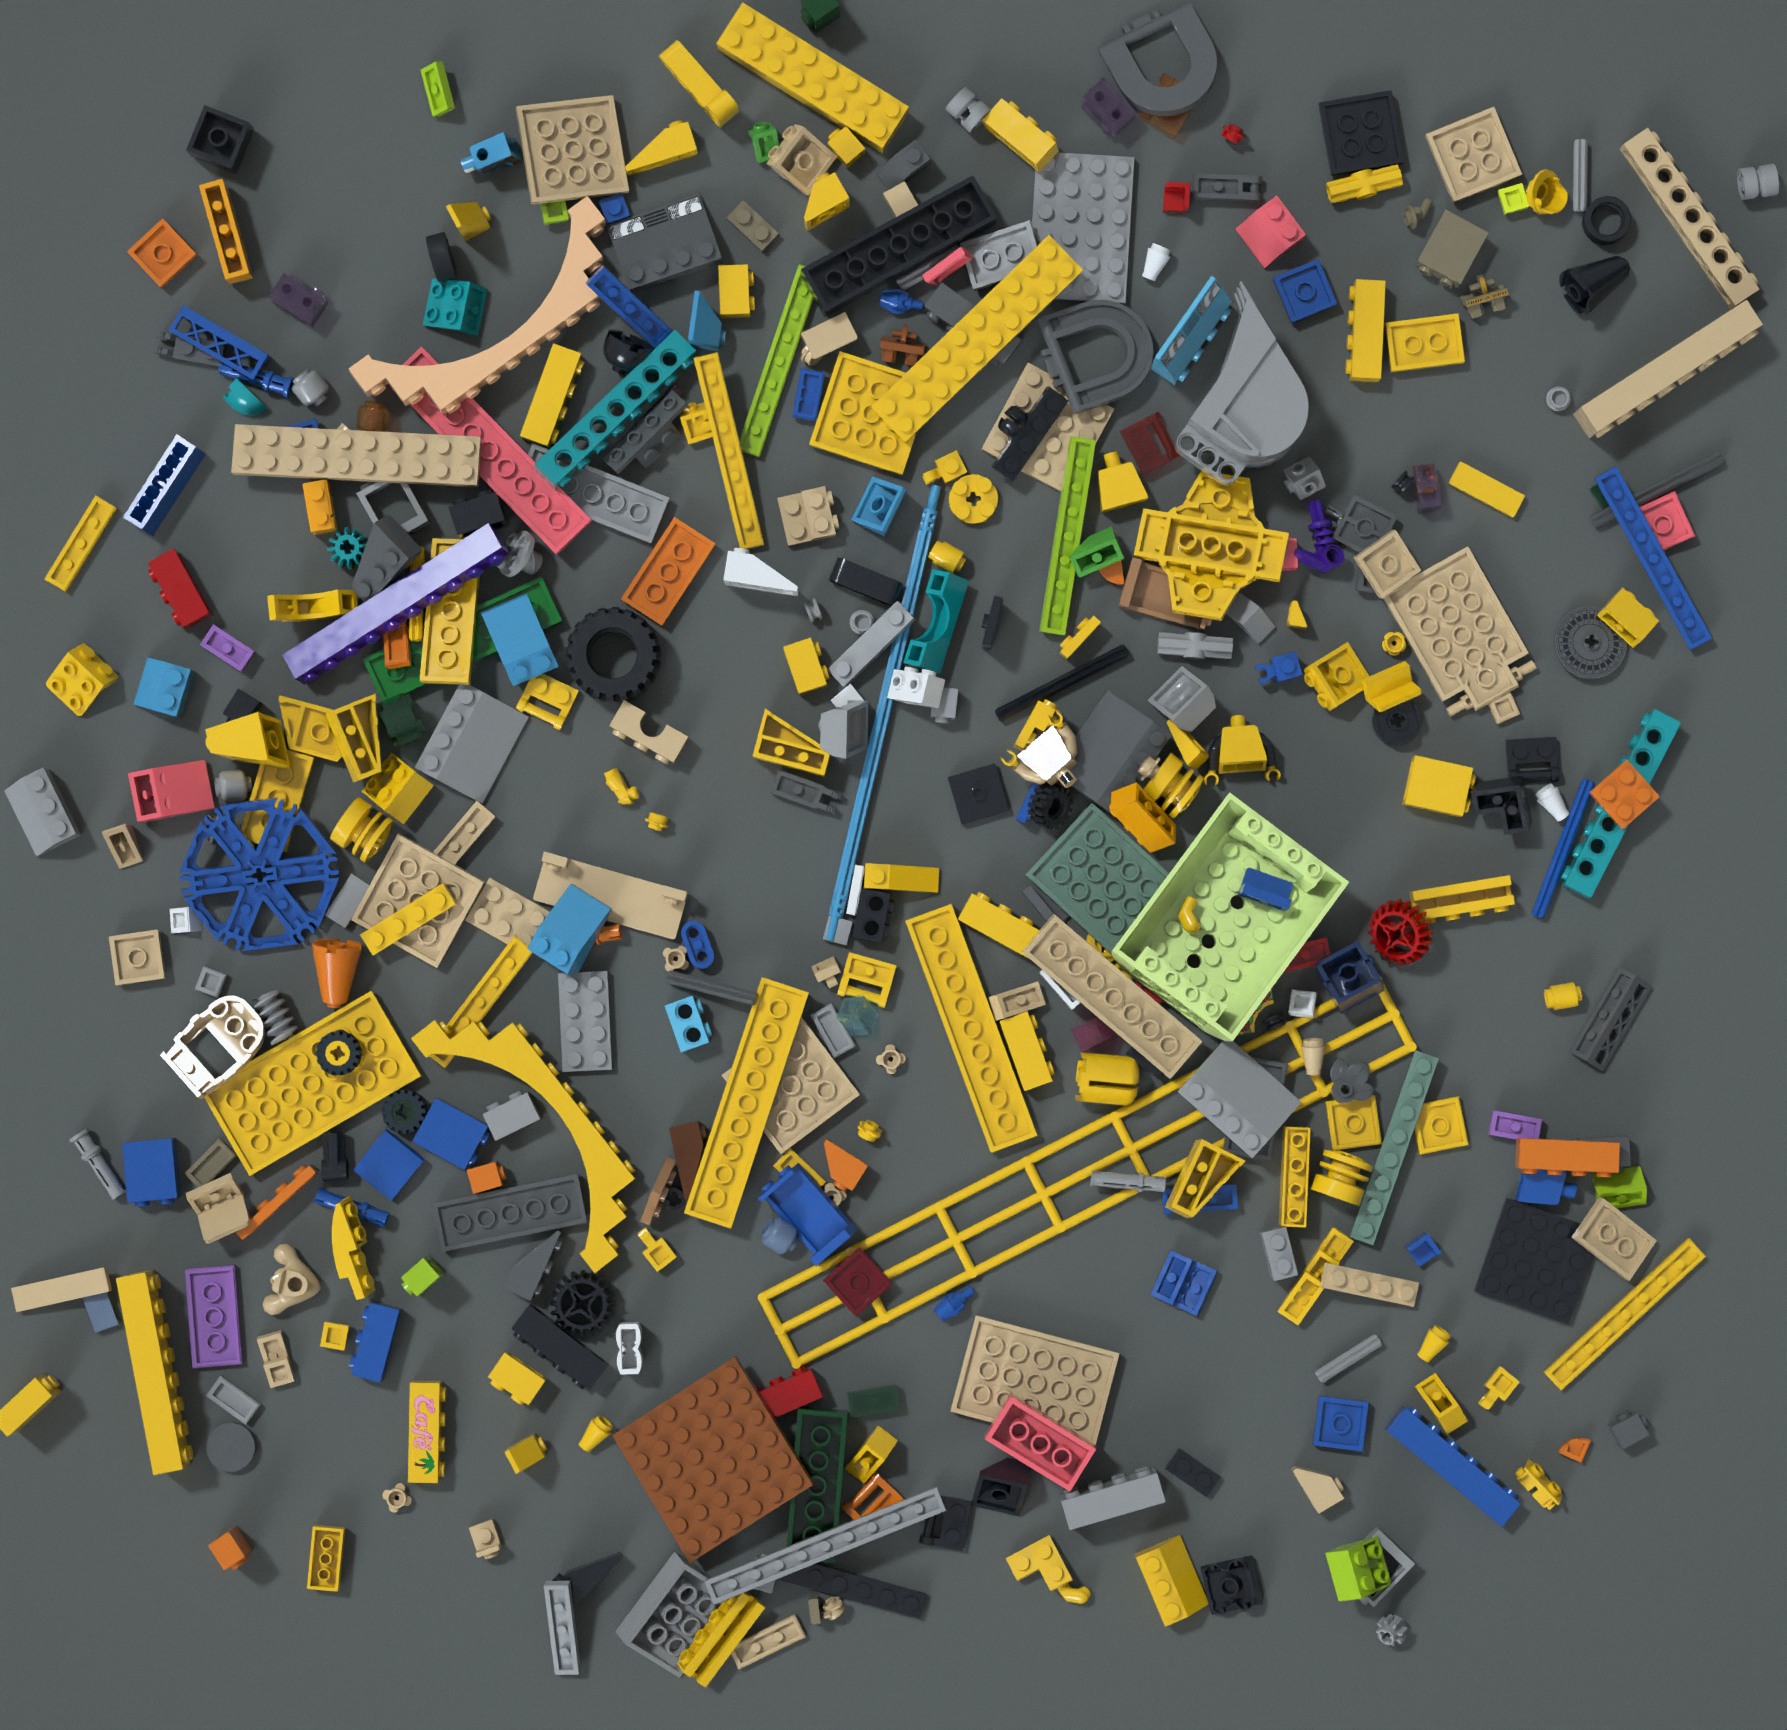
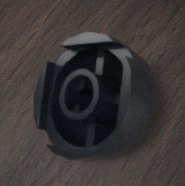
M608 330L604 341L603 353L606 361L613 365L612 370L619 374L625 375L626 371L631 372L654 350L651 349L652 346L648 342L632 334L630 337L622 336L623 331Z

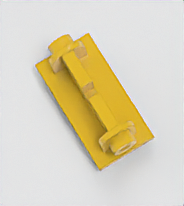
M1528 1459L1525 1467H1520L1515 1472L1517 1475L1516 1479L1527 1491L1536 1486L1537 1490L1532 1493V1496L1543 1508L1547 1507L1550 1510L1555 1504H1560L1563 1496L1561 1488L1557 1483L1551 1482L1545 1476L1544 1470L1539 1464L1533 1463Z

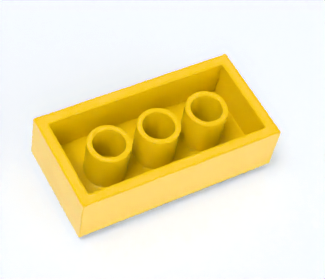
M313 1526L307 1589L337 1592L340 1590L346 1527Z

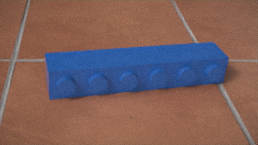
M1402 1406L1384 1429L1503 1527L1521 1505L1516 1500L1519 1495L1508 1486L1502 1489L1497 1484L1499 1479L1489 1470L1483 1473L1477 1468L1480 1465L1477 1460L1469 1454L1465 1458L1458 1452L1461 1447L1450 1438L1447 1442L1439 1435L1442 1431L1430 1422L1427 1426L1420 1420L1423 1415L1411 1406L1408 1410Z

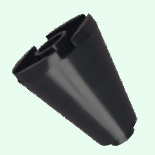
M1614 256L1564 270L1559 276L1560 287L1565 286L1567 291L1564 294L1565 300L1578 314L1584 312V315L1590 313L1629 277L1630 265L1625 258Z

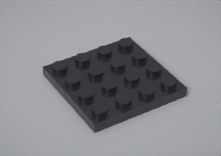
M1506 1198L1474 1291L1569 1324L1593 1255L1571 1238L1581 1223Z

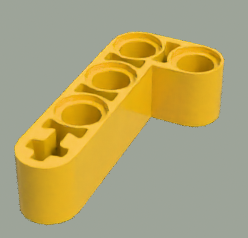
M678 40L658 55L662 63L718 127L721 128L739 112L738 105L726 90H721Z

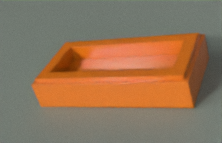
M405 620L398 629L383 634L385 667L387 670L411 666L409 622Z

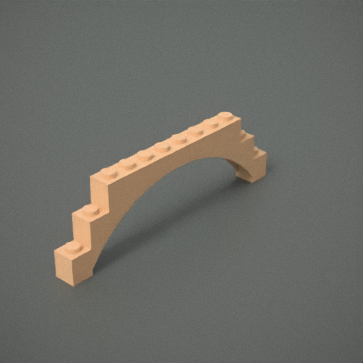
M586 196L568 209L571 219V231L561 271L550 293L527 322L493 347L454 362L437 365L408 366L372 360L369 355H366L348 369L367 397L379 395L386 389L385 385L389 384L405 406L410 403L411 405L418 403L423 398L422 394L426 392L443 415L447 412L451 414L461 406L460 403L466 398L472 399L481 392V387L487 383L489 385L495 383L501 377L500 374L506 369L512 370L517 367L521 362V358L527 354L529 356L535 354L541 348L540 345L546 340L550 342L560 335L561 329L566 326L571 327L580 320L579 316L586 311L590 313L598 308L599 302L602 299L587 286L586 281L589 279L587 275H593L602 266L604 260L589 238L591 236L593 238L599 236L605 230L606 222L589 197Z

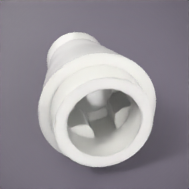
M1153 243L1151 248H1148L1142 276L1156 281L1158 275L1171 258L1169 256L1171 250Z
M1548 784L1536 793L1537 802L1557 822L1569 815L1558 787Z

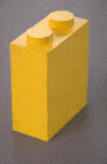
M1413 756L1402 805L1462 817L1464 812H1468L1470 806V798H1467L1469 788L1472 789L1475 783L1476 775L1472 774L1473 768L1426 757Z
M42 1374L35 1377L0 1410V1429L7 1437L19 1432L62 1392L58 1388L60 1386L59 1382L52 1375Z

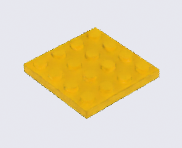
M840 351L809 446L903 476L916 434L905 443L871 406L905 372Z

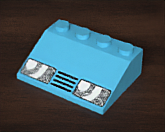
M1211 276L1159 350L1150 369L1173 385L1178 380L1184 381L1190 372V369L1187 368L1192 360L1197 362L1204 352L1201 346L1206 340L1211 342L1218 332V329L1215 328L1220 320L1225 322L1232 311L1229 308L1232 300L1216 278Z

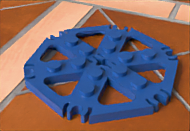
M278 797L222 804L220 807L224 810L225 815H223L220 808L216 807L214 812L217 814L218 819L211 820L206 815L204 821L210 827H207L201 819L180 870V873H190V875L183 874L179 878L180 881L187 880L190 882V887L183 888L181 892L183 894L193 893L190 896H183L185 901L218 942H220L223 933L226 934L223 939V945H226L230 938L236 939V950L241 947L242 941H245L242 951L299 944L300 942L296 939L295 934L303 942L306 939L302 934L303 929H309L312 934L316 931L314 925L310 922L314 923L319 929L340 876H330L340 873V868L332 869L329 865L331 861H337L338 856H327V854L337 853V851L302 807H300L297 816L294 815L297 810V804L295 803L292 810H284L283 804L285 799L280 800L278 808H275ZM264 810L268 813L269 820L257 849L235 823V816L238 813ZM296 825L303 826L318 844V852L314 855L280 859L291 830ZM212 836L235 865L205 869L198 867L196 859L204 839ZM257 868H261L262 872L271 873L264 876L263 881H259L258 877L249 876L256 873ZM321 880L324 883V890L314 911H306L285 885ZM240 890L230 916L224 923L218 922L202 902V897L206 894ZM263 900L285 926L286 931L282 935L258 938L252 934L251 929Z

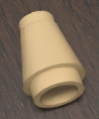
M1321 1038L1303 1039L1301 1049L1307 1075L1321 1074L1326 1047Z

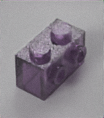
M1104 77L1081 99L1083 111L1089 117L1094 116L1100 122L1098 124L1100 129L1106 135L1111 134L1114 138L1137 115V112Z
M283 273L268 299L313 328L328 304L323 298L325 294L315 287H312L311 290L303 285L304 280L292 273L289 277Z

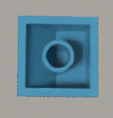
M147 657L133 705L181 719L195 671Z

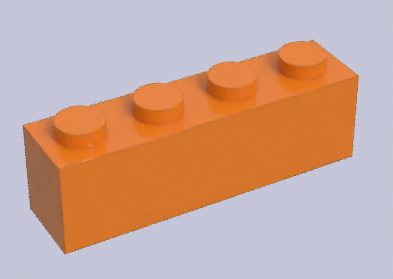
M1516 1138L1515 1168L1522 1169V1173L1537 1174V1169L1547 1170L1549 1175H1562V1170L1572 1171L1573 1176H1587V1172H1597V1177H1612V1173H1619L1620 1143Z

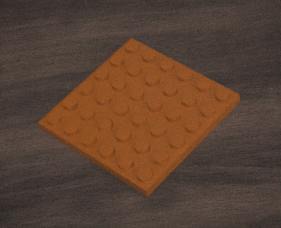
M737 1356L612 1435L689 1563L815 1484Z

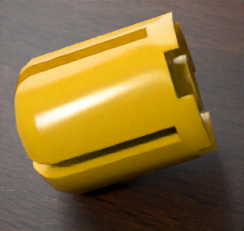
M1080 1052L1083 1061L1078 1060L1076 1082L1077 1086H1079L1080 1095H1075L1076 1101L1125 1106L1133 1102L1138 1092L1136 1084L1139 1083V1067L1135 1059L1128 1056Z

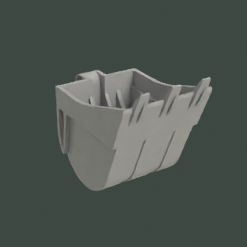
M1241 281L1239 282L1240 289L1239 287L1236 288L1237 294H1233L1239 316L1218 380L1191 416L1175 443L1176 452L1222 485L1233 484L1244 469L1265 467L1281 459L1302 433L1307 421L1309 407L1304 385ZM1184 438L1190 439L1193 442V448L1191 450L1183 449L1180 441ZM1210 453L1214 458V462L1209 465L1204 464L1201 461V454ZM1224 467L1231 468L1234 472V477L1231 479L1224 478L1221 475V469Z

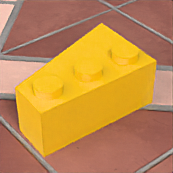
M376 693L325 714L353 783L381 772L380 746L377 731L378 719L376 717L375 704Z
M765 709L753 758L825 777L830 754L821 749L819 743Z
M1203 1139L1195 1140L1165 1208L1185 1218L1194 1217L1212 1198L1214 1193L1228 1181L1230 1176L1244 1164L1245 1160Z

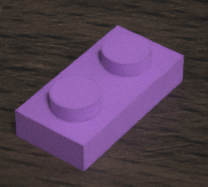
M214 624L200 643L202 647L240 672L244 671L255 654L254 650Z
M1492 1110L1488 1134L1511 1139H1539L1542 1119Z

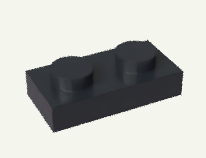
M1178 1448L1165 1467L1166 1470L1205 1497L1209 1495L1220 1478L1217 1473L1180 1448Z

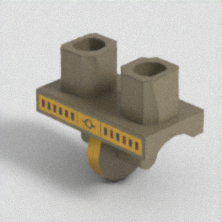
M1481 274L1476 276L1477 283L1469 285L1470 292L1474 293L1460 296L1461 304L1466 307L1470 317L1477 318L1484 315L1482 303L1490 301L1492 311L1494 312L1506 309L1505 296H1508L1509 292L1507 287L1504 288L1502 284L1494 286L1493 278L1485 280Z

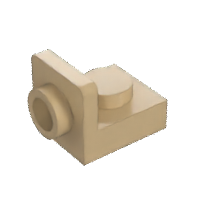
M490 1519L470 1526L469 1530L477 1551V1558L483 1556L485 1560L497 1556L498 1550L503 1546L494 1520Z

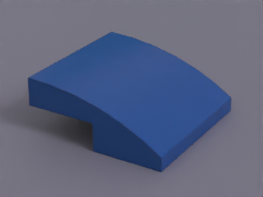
M386 1129L353 1171L392 1201L425 1159Z
M1170 1250L1150 1295L1195 1316H1199L1219 1271Z

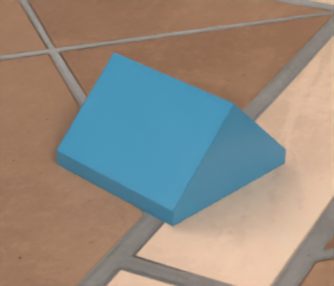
M872 476L851 521L886 537L907 494V489Z

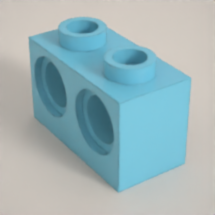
M690 996L665 1005L681 1052L710 1042L708 1037L713 1035L708 1022L703 1023L700 1014L704 1013L700 999L695 1000L694 996ZM684 1004L692 1008V1015L687 1019L679 1015V1008ZM694 1027L700 1031L701 1037L697 1042H691L687 1038V1032L690 1028Z

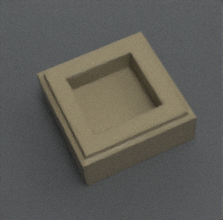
M818 1595L810 1596L808 1598L810 1621L812 1624H820Z

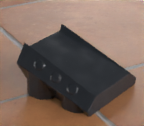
M1252 1555L1201 1566L1203 1582L1212 1615L1224 1614L1237 1609L1247 1610L1255 1605L1263 1604L1264 1594L1262 1593L1256 1560Z

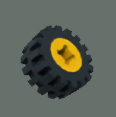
M334 1031L320 1039L321 1041L317 1044L316 1056L318 1064L324 1071L331 1075H345L358 1067L362 1058V1048L359 1041L352 1034L344 1031Z

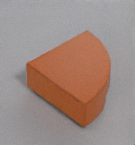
M1121 560L1098 570L1107 581L1116 585H1124Z
M1583 1437L1570 1439L1560 1447L1558 1453L1582 1463L1591 1440Z

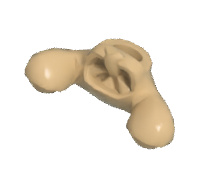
M279 1244L274 1249V1258L278 1263L285 1265V1267L279 1268L274 1276L271 1277L272 1290L276 1294L266 1296L262 1304L264 1311L270 1315L280 1314L286 1308L313 1297L321 1290L320 1282L316 1275L300 1260L294 1247L289 1244Z

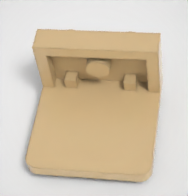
M231 1173L186 1193L188 1202L198 1216L202 1236L207 1244L241 1230L251 1223L243 1191Z

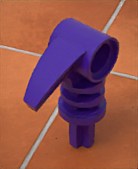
M1316 499L1308 502L1312 524L1308 525V529L1310 532L1315 533L1312 536V540L1317 541L1314 544L1316 551L1312 553L1297 548L1294 555L1303 564L1321 573H1326L1343 563L1344 553L1339 546L1332 545L1336 543L1335 539L1330 537L1334 534L1333 531L1328 529L1333 525L1332 520H1326L1322 501Z

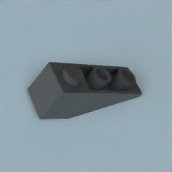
M558 1230L516 1263L511 1270L504 1289L530 1301L534 1296L539 1297L544 1286L541 1279L544 1273H550L554 1261L551 1260L554 1250L559 1252L564 1238L561 1237L563 1231Z

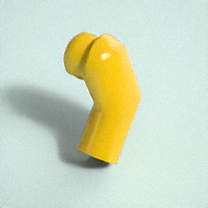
M1186 896L1178 913V919L1185 931L1195 934L1201 927L1193 914L1198 900Z
M1067 1583L1057 1589L1063 1598L1071 1603H1086L1091 1596L1090 1590L1085 1586L1074 1589Z

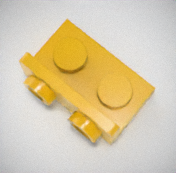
M689 403L679 414L688 445L713 437L705 403Z

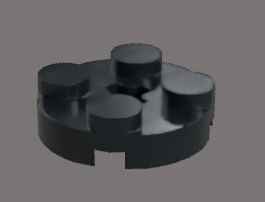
M1410 700L1383 712H1378L1374 709L1372 716V727L1377 737L1382 742L1395 746L1404 745L1412 741L1419 733L1422 725L1420 709ZM1393 714L1403 717L1404 721L1400 723L1399 728H1396L1395 724L1391 725L1390 720L1393 719Z

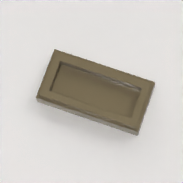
M219 1138L184 1174L197 1187L213 1181L238 1155Z

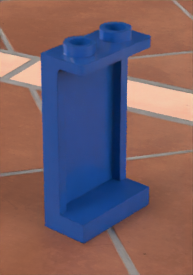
M799 1163L793 1168L788 1165L778 1174L780 1179L776 1183L771 1180L760 1189L763 1194L758 1200L760 1202L766 1200L782 1219L796 1227L797 1236L814 1254L810 1260L817 1266L857 1231V1228Z

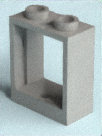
M367 482L360 487L361 491L356 493L373 524L379 519L367 497L392 483ZM400 483L418 514L416 517L400 525L408 535H411L431 523L410 485Z
M1377 1527L1364 1539L1378 1536L1380 1545L1400 1565L1389 1575L1391 1585L1359 1599L1365 1606L1370 1603L1373 1607L1415 1565Z

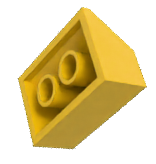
M1180 1534L1135 1553L1137 1562L1165 1627L1191 1616L1208 1605L1207 1597Z

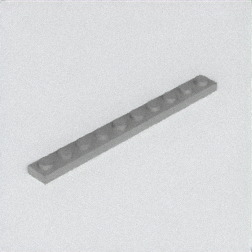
M936 1486L708 1578L704 1582L713 1604H717L946 1511V1508Z

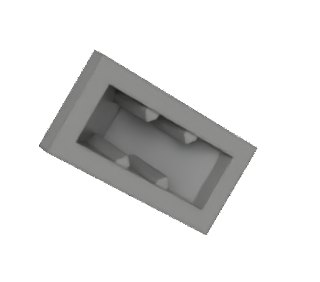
M1242 593L1235 597L1226 613L1257 644L1276 627L1264 611Z

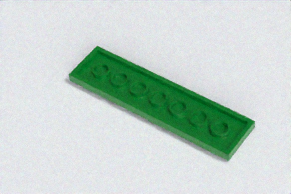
M542 576L477 606L472 663L498 652L481 614L486 610L527 593L543 631L563 622ZM423 640L421 642L410 641L411 666L387 670L385 667L384 649L363 658V662L383 704L429 684L420 682Z

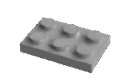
M1030 220L960 243L961 247L970 250L973 255V259L966 263L973 290L977 291L998 284L1038 246Z

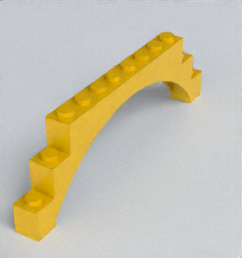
M434 1020L411 1038L426 1058L432 1054L457 1055L474 1058L504 1069L540 1093L565 1122L580 1150L590 1189L591 1211L589 1232L585 1249L580 1252V1255L593 1272L596 1273L619 1254L616 1250L619 1248L616 1241L611 1235L606 1238L604 1234L627 1217L625 1214L627 1207L619 1197L614 1200L612 1196L635 1179L633 1176L635 1169L628 1160L622 1162L617 1155L620 1153L618 1147L612 1140L607 1142L602 1136L605 1133L603 1128L597 1121L594 1123L590 1121L587 1117L590 1113L581 1101L578 1104L572 1098V1095L575 1094L567 1082L561 1084L556 1076L559 1075V1072L551 1062L546 1064L541 1057L544 1053L536 1043L533 1045L529 1043L526 1039L529 1034L520 1023L516 1026L512 1022L489 1040L487 1036L490 1032L482 1022L477 1025L473 1021L453 1038H450L448 1035L451 1031L443 1021L438 1023L437 1020Z

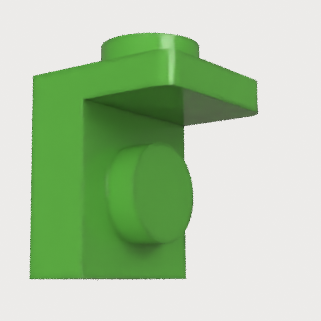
M759 122L754 124L753 128L747 129L752 139L756 161L762 163L770 159L768 153L774 146H779L776 129L771 123Z

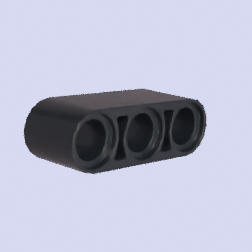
M839 557L828 579L834 584L888 606H892L897 601L904 585L895 579Z

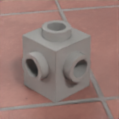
M1310 456L1284 469L1287 478L1284 484L1289 493H1295L1299 500L1326 487L1320 469Z

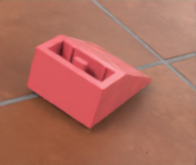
M206 760L128 773L137 822L146 823L215 808Z

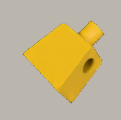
M1118 451L1103 455L1107 468L1097 473L1101 512L1104 513L1147 501L1148 495L1133 463L1121 464Z

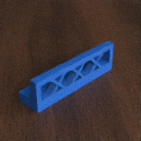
M184 305L168 330L253 381L263 365L267 366L272 358L265 352ZM183 317L192 322L193 332L183 334L176 330ZM205 332L213 334L215 344L202 345L199 334ZM195 335L196 341L190 338V336ZM232 345L236 356L224 358L220 346ZM216 348L217 353L212 351L211 349ZM239 350L244 352L245 354L240 355ZM252 357L258 361L252 373L243 369L242 358ZM238 360L239 366L231 361Z

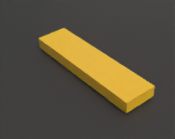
M95 495L46 575L45 580L68 592L118 508Z

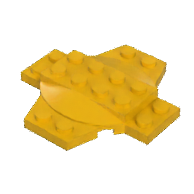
M1201 470L1182 505L1172 508L1169 512L1143 508L1134 558L1159 562V565L1169 579L1173 613L1222 621L1241 588L1247 586L1252 581H1256V579L1280 582L1289 533L1265 529L1261 521L1255 517L1250 478L1238 477L1233 484L1222 485ZM1221 474L1226 479L1234 477L1233 475Z

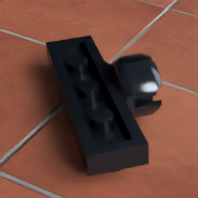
M1047 386L1028 413L1018 406L1008 408L1004 414L1010 419H1003L1001 417L998 428L1008 436L1009 441L992 465V468L1013 482L1060 415L1068 400Z

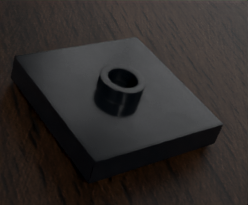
M994 596L990 614H984L981 628L986 630L981 648L990 650L992 647L1003 597Z
M995 763L948 777L961 825L1009 811Z

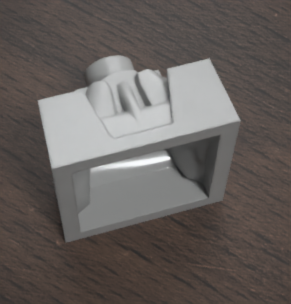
M1183 666L1147 700L1160 714L1162 713L1169 718L1177 727L1190 732L1216 708L1214 694L1210 688Z
M848 700L847 705L821 713L818 725L820 748L832 756L845 759L866 750L868 743V701Z

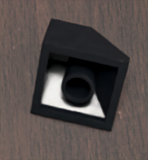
M1006 1458L981 1470L971 1505L1019 1516L1028 1488L1031 1467L1018 1459Z

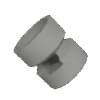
M966 86L955 95L945 110L954 119L960 118V124L969 133H972L983 123L982 119L991 111V108L983 101H977V95Z
M1775 164L1759 165L1757 170L1754 167L1738 169L1737 186L1742 200L1754 199L1759 193L1762 197L1778 195L1779 177Z

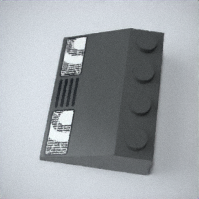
M699 193L607 225L627 287L634 294L723 263Z

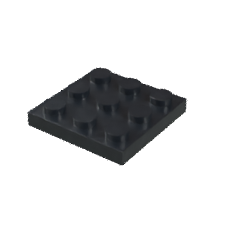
M1392 90L1319 102L1318 106L1331 176L1404 164Z

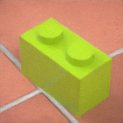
M428 1255L401 1277L404 1281L402 1286L410 1295L414 1293L416 1296H419L445 1273Z

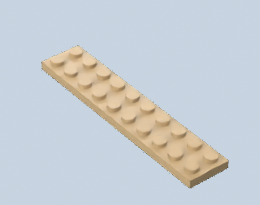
M235 424L231 473L233 475L478 487L482 439L478 436Z

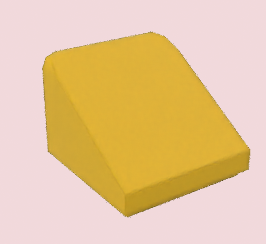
M1293 600L1289 606L1287 627L1305 630L1307 628L1306 621L1298 602Z

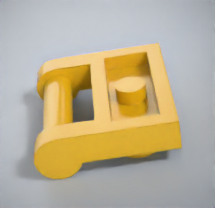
M541 674L529 680L516 706V710L521 713L525 711L553 724V728L560 731L580 691L545 674ZM533 696L561 709L559 716L529 703L530 697Z
M849 952L837 995L843 997L845 995L877 1003L878 1007L885 1008L897 965ZM849 978L883 987L882 992L877 994L849 986Z

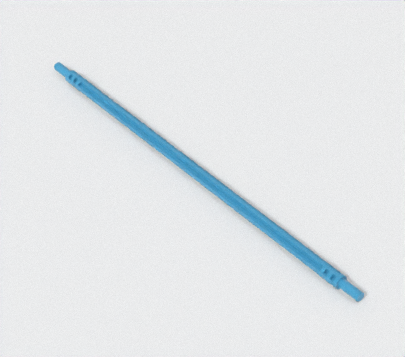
M937 485L931 486L927 508L923 510L902 599V605L912 616H914L938 515L936 508L941 486ZM911 625L892 642L828 914L831 915L826 940L834 941L839 918H843L894 702V700L887 698L894 669L901 670Z

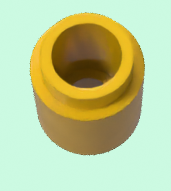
M937 540L928 558L933 560L932 563L952 574L955 570L960 572L966 562V559L963 558L965 552L945 541L942 543Z
M1574 982L1553 985L1549 989H1544L1547 1009L1559 1010L1578 1006V1001H1582L1581 989L1579 986H1575Z

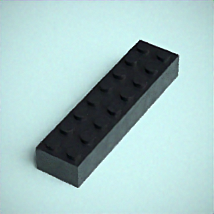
M973 175L801 269L800 275L821 313L826 317L955 245L995 225L997 216Z

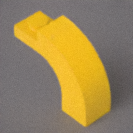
M354 590L267 596L269 619L271 621L300 622L341 618L358 607L357 594Z

